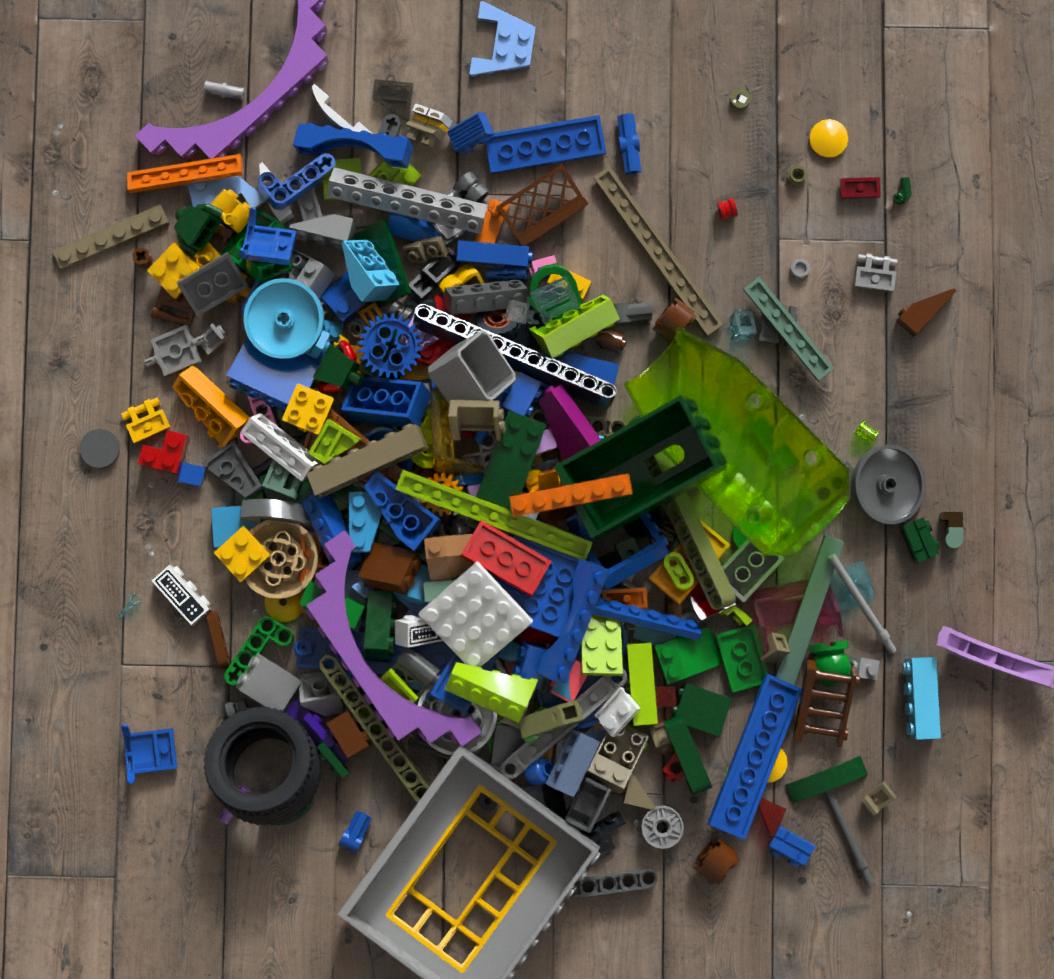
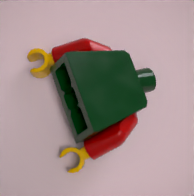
M339 335L340 341L338 343L334 342V345L329 344L313 376L315 381H317L316 388H312L320 393L339 392L342 388L348 389L351 383L360 386L364 380V376L357 373L360 364L356 362L357 356L349 344V340Z

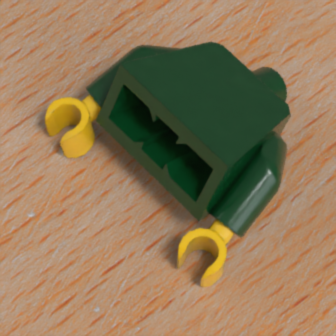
M209 203L198 204L196 207L189 205L185 210L179 209L175 214V218L178 221L174 225V229L178 233L177 238L180 248L192 258L195 257L196 263L199 266H204L201 258L204 257L207 261H210V257L205 254H199L198 251H203L222 222L219 219L222 218L228 226H233V224L227 222L228 217L237 218L232 213H223V210Z

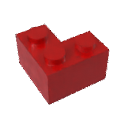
M167 430L162 449L142 445L138 464L143 467L179 475L181 462H184L190 437Z

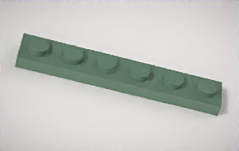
M760 277L743 289L817 381H820L834 369Z

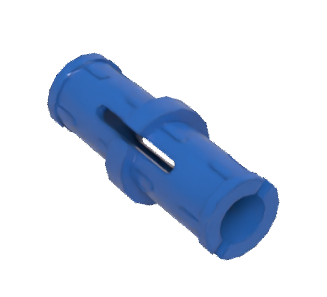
M504 266V268H487L486 278L487 281L527 279L526 267L509 268V266Z

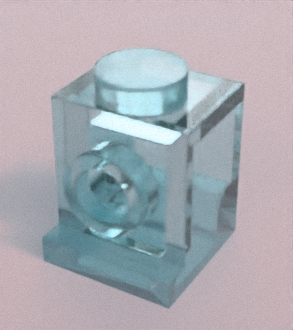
M739 309L735 310L729 317L732 332L731 341L750 340L757 333L753 311Z

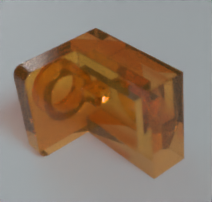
M690 594L685 599H691ZM673 600L672 603H668L669 615L682 618L681 604L678 605Z

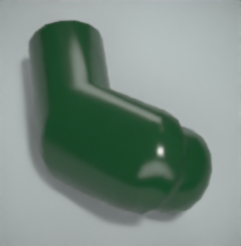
M909 177L900 179L901 189L893 196V201L898 205L904 204L912 195Z

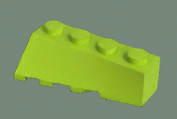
M601 295L580 305V310L578 311L569 310L563 313L562 318L557 320L549 319L545 321V326L539 329L534 326L529 330L545 354L551 358L559 357L567 349L579 346L581 341L596 336L598 331L613 326L620 319L612 300L605 295Z
M456 662L444 690L519 723L538 679L531 678L528 680L521 678L519 675L513 674L509 676L500 674V671L482 670L481 667Z

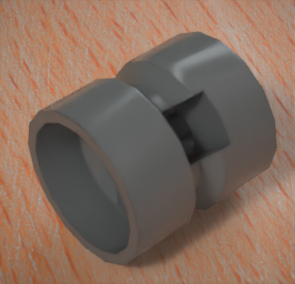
M471 171L463 175L453 186V190L460 197L464 196V199L481 203L490 193L483 183H478L479 179Z

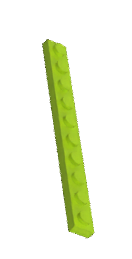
M405 470L402 471L395 489L472 519L482 520L491 526L578 559L586 560L593 543L591 540L524 515L513 517L512 511Z

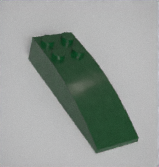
M509 410L504 419L505 433H501V441H496L476 497L512 511L510 496L521 494L546 424ZM468 517L465 526L476 529L480 521Z

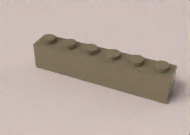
M416 424L405 425L402 427V431L388 433L383 436L384 439L370 441L365 444L366 447L360 450L358 448L347 452L348 455L342 458L335 457L327 465L313 467L311 472L307 473V477L315 496L319 498L325 497L373 475L376 470L380 472L429 450L421 428Z

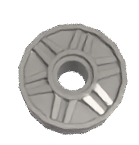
M660 805L646 812L642 819L641 829L644 838L650 845L665 849L679 842L683 835L684 826L682 818L676 810L669 806ZM663 821L668 824V829L665 832L657 830L659 822Z

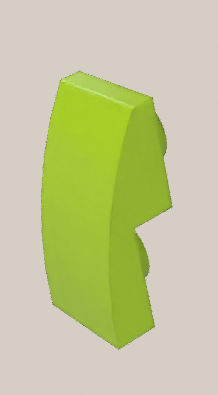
M736 606L718 613L720 616L723 614L728 616L733 612V619L740 626L742 624L747 626L753 621Z

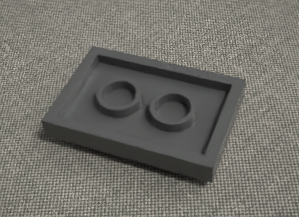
M228 252L176 281L197 317L249 287Z

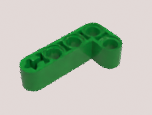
M271 617L261 618L226 670V682L230 685H237V680L232 681L231 673H236L239 669L235 667L236 664L241 668H245V671L240 670L238 672V677L243 673L245 674L249 668L248 665H243L241 662V657L244 654H248L251 659L254 656L256 657L258 653L262 654L271 639L282 646L291 645L295 639L293 631ZM270 620L273 623V628L271 631L266 632L263 624L265 621ZM287 631L290 638L287 642L283 643L280 640V634ZM256 637L262 640L259 648H254L252 645V641Z

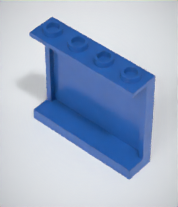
M247 337L226 374V384L234 390L246 392L251 398L263 400L270 407L276 406L285 413L297 384L311 389L315 381L313 376L325 353L321 352L317 359L305 353L293 358L292 361L274 358L259 351Z

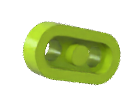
M669 553L663 561L664 569L678 590L685 591L690 589L694 582V577L686 562L679 553ZM675 561L677 565L672 567L669 562ZM685 578L687 583L681 584L679 579Z

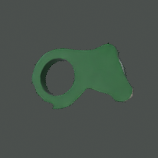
M550 264L541 267L532 276L529 285L531 294L527 299L535 310L554 316L555 320L562 318L564 312L580 310L579 306L583 303L577 283L569 270L561 265ZM551 274L560 275L567 282L566 292L555 301L544 300L537 293L538 283L542 278Z

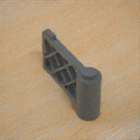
M407 647L392 667L394 672L397 668L404 672L405 679L403 681L410 689V682H417L423 687L419 692H414L418 696L414 704L419 701L431 683L435 685L441 676L439 668L411 647Z

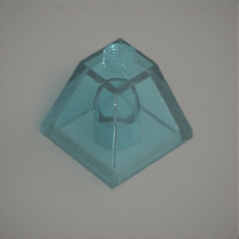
M862 560L844 567L864 600L867 602L875 599L871 579L864 561ZM834 571L828 591L838 613L858 604L837 571Z

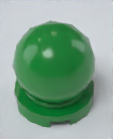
M848 640L831 642V646H826V643L809 645V653L815 652L814 654L816 655L813 661H816V669H819L821 672L850 676L851 662L844 653L845 649L849 648ZM818 679L821 685L828 687H837L843 684Z

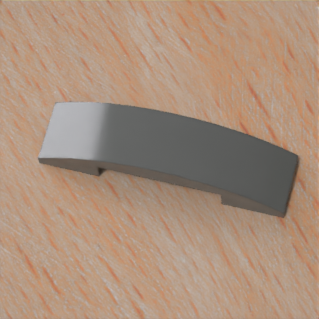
M275 499L242 500L240 520L259 523L261 519L300 524L306 530L315 531L302 504Z

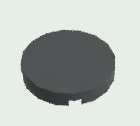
M91 430L81 440V457L85 463L94 468L109 467L119 457V441L108 430Z

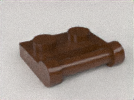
M161 287L151 317L156 319L159 317L183 326L188 325L190 329L195 312L184 294L181 293L177 299H174ZM164 305L185 312L187 316L184 318L161 309Z

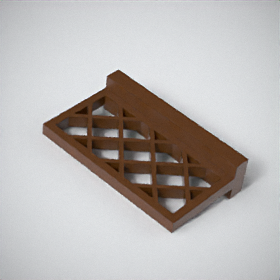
M560 164L496 207L514 234L518 244L525 246L587 206L588 202L580 193L564 165ZM560 170L565 176L563 184L553 182L554 174ZM541 182L549 183L547 195L536 193L538 184ZM552 184L562 186L560 198L550 196ZM565 188L573 189L577 196L571 200L563 199ZM524 193L533 194L530 206L520 204L521 196ZM536 195L546 197L544 209L533 207ZM549 198L559 200L558 209L555 211L547 210ZM509 203L515 204L514 216L507 215L503 207ZM519 206L530 208L527 219L517 217ZM533 209L543 211L542 219L538 222L530 220ZM516 219L527 221L525 230L519 234L515 229Z

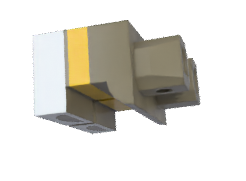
M415 103L412 109L415 114L412 120L406 123L410 128L406 137L410 141L418 143L421 135H423L420 143L432 149L437 140L443 141L453 121L442 112Z

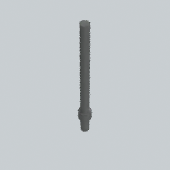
M833 791L824 792L856 861L854 864L857 870H860L866 885L874 882L867 868L869 865L861 855Z

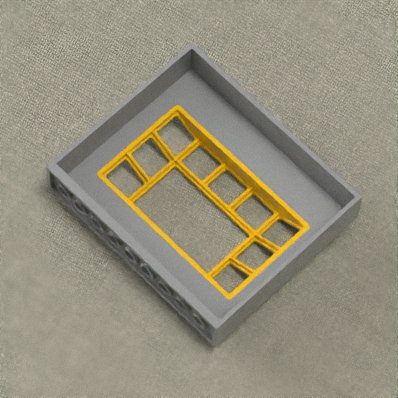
M460 746L338 915L423 979H511L516 972L514 968L516 964L521 966L529 954L526 950L528 948L533 949L541 937L538 935L539 932H545L551 924L552 919L550 917L552 914L557 916L565 904L562 900L565 897L569 899L575 891V882L583 880L588 872V869H586L588 864L593 865L601 854L598 852L600 846L464 746ZM481 792L500 805L499 810L490 823H487L470 810ZM505 811L510 812L525 823V826L514 841H511L495 829V825ZM464 816H468L509 848L462 914L455 920L415 890L414 886ZM529 829H533L549 841V845L539 859L534 858L519 847L520 842ZM513 852H517L533 864V867L520 885H516L500 873V870ZM494 878L499 879L514 891L500 912L481 899V896ZM408 894H411L427 906V910L413 928L394 914ZM476 904L495 917V920L482 938H479L462 925ZM433 912L452 925L438 946L419 933V930ZM457 930L476 943L475 948L463 964L458 963L443 951Z

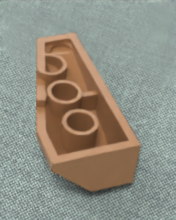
M473 534L424 539L430 581L453 579L473 565L472 562L460 556Z

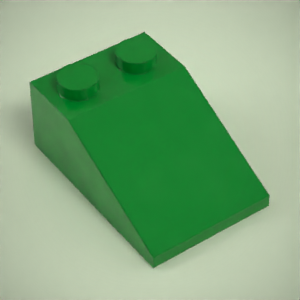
M710 626L701 629L699 641L679 636L653 645L666 684L685 679L722 664Z

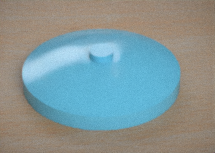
M274 279L262 284L252 293L244 310V327L249 340L259 351L274 358L290 359L303 355L317 343L324 326V311L319 298L308 286L293 279Z

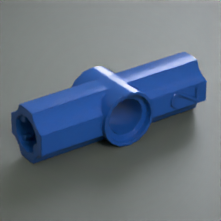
M630 113L617 116L620 136L618 137L619 150L623 158L625 175H636L641 173L639 156L640 142L639 136L636 134L634 114Z

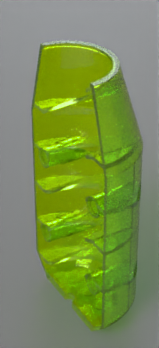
M677 327L674 339L659 358L637 377L624 383L628 394L641 417L680 395L689 397L690 400L693 399L704 419L707 418L712 426L710 431L713 436L716 435L721 443L719 448L727 460V470L696 487L763 555L792 556L803 549L807 542H811L823 531L850 501L851 469L742 360ZM756 397L759 398L758 406L756 405ZM672 445L662 451L675 465H678L684 459V450L679 445ZM812 453L817 457L815 463L812 461ZM755 511H758L760 514L759 521H756L754 518Z

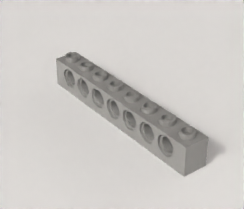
M335 167L329 179L327 197L478 234H481L487 210L486 204Z

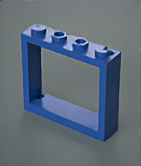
M649 513L643 515L640 519L655 540V543L611 567L604 583L606 590L669 555L666 547L669 543L664 535H659L660 529L655 521L651 523ZM569 527L572 534L583 537L580 527L574 530ZM590 548L587 560L602 566Z

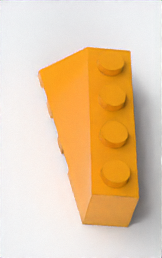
M194 365L179 374L172 386L185 405L194 410V417L197 421H202L208 429L207 434L210 438L214 437L219 443L217 446L219 450L232 442L240 434L250 418Z

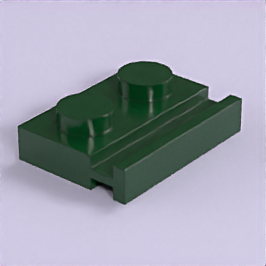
M322 742L317 747L320 750L318 755L324 762L328 760L331 763L332 767L330 769L337 777L341 775L342 778H345L351 773L325 742Z

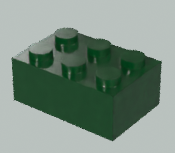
M369 590L364 639V653L367 661L390 662V655H394L395 643L392 636H395V618L393 617H397L398 605L397 599L393 597V592Z

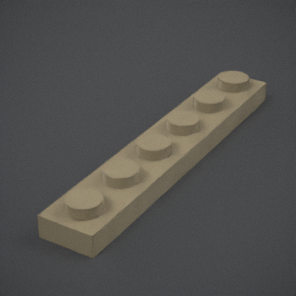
M160 204L53 250V253L62 270L170 223Z

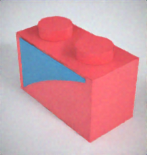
M575 658L566 684L552 680L550 686L553 687L551 693L567 702L574 701L588 676L581 675V659Z

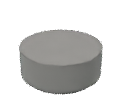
M796 259L790 266V273L796 279H803L810 272V264L805 259Z

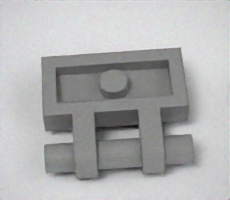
M868 253L866 255L858 254L857 262H862L865 266H857L854 287L894 292L896 272L889 271V266L897 267L898 260L891 259L890 256L876 257ZM871 265H882V270L873 269Z

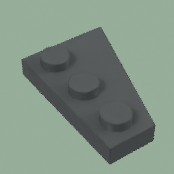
M234 441L201 463L248 500L264 489Z

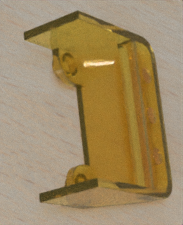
M437 386L433 387L430 391L429 400L433 468L440 474L445 472L447 476L452 474L453 477L472 475L483 471L484 466L454 458V444L448 418L449 404Z

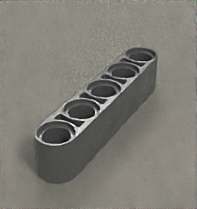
M647 868L586 876L581 882L578 880L575 882V891L569 899L648 889L656 885L658 878L653 870ZM646 873H651L654 877L653 881L649 884L644 883L642 880L643 875ZM625 876L633 877L634 882L631 886L623 885L622 881ZM607 878L614 881V885L610 889H605L602 886L603 881ZM591 881L594 884L593 890L589 892L584 891L582 888L583 883Z

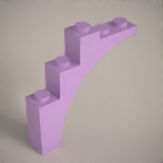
M943 626L938 634L936 645L958 658L972 661L986 668L1006 673L1016 679L1054 690L1053 666L996 648L949 627Z

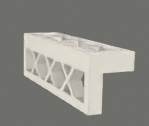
M262 413L250 417L241 431L242 435L300 481L306 480L307 473L311 472L313 467L321 463L308 454L309 450Z

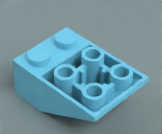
M368 240L343 241L342 247L350 284L361 302L387 300L400 284L396 280L394 273L386 266L384 259L376 252L374 245Z

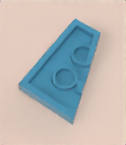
M349 492V536L356 545V548L351 553L371 552L378 526L383 516L368 492Z

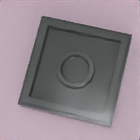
M495 724L489 761L491 764L501 765L510 755L526 743L520 736L519 728L508 724Z

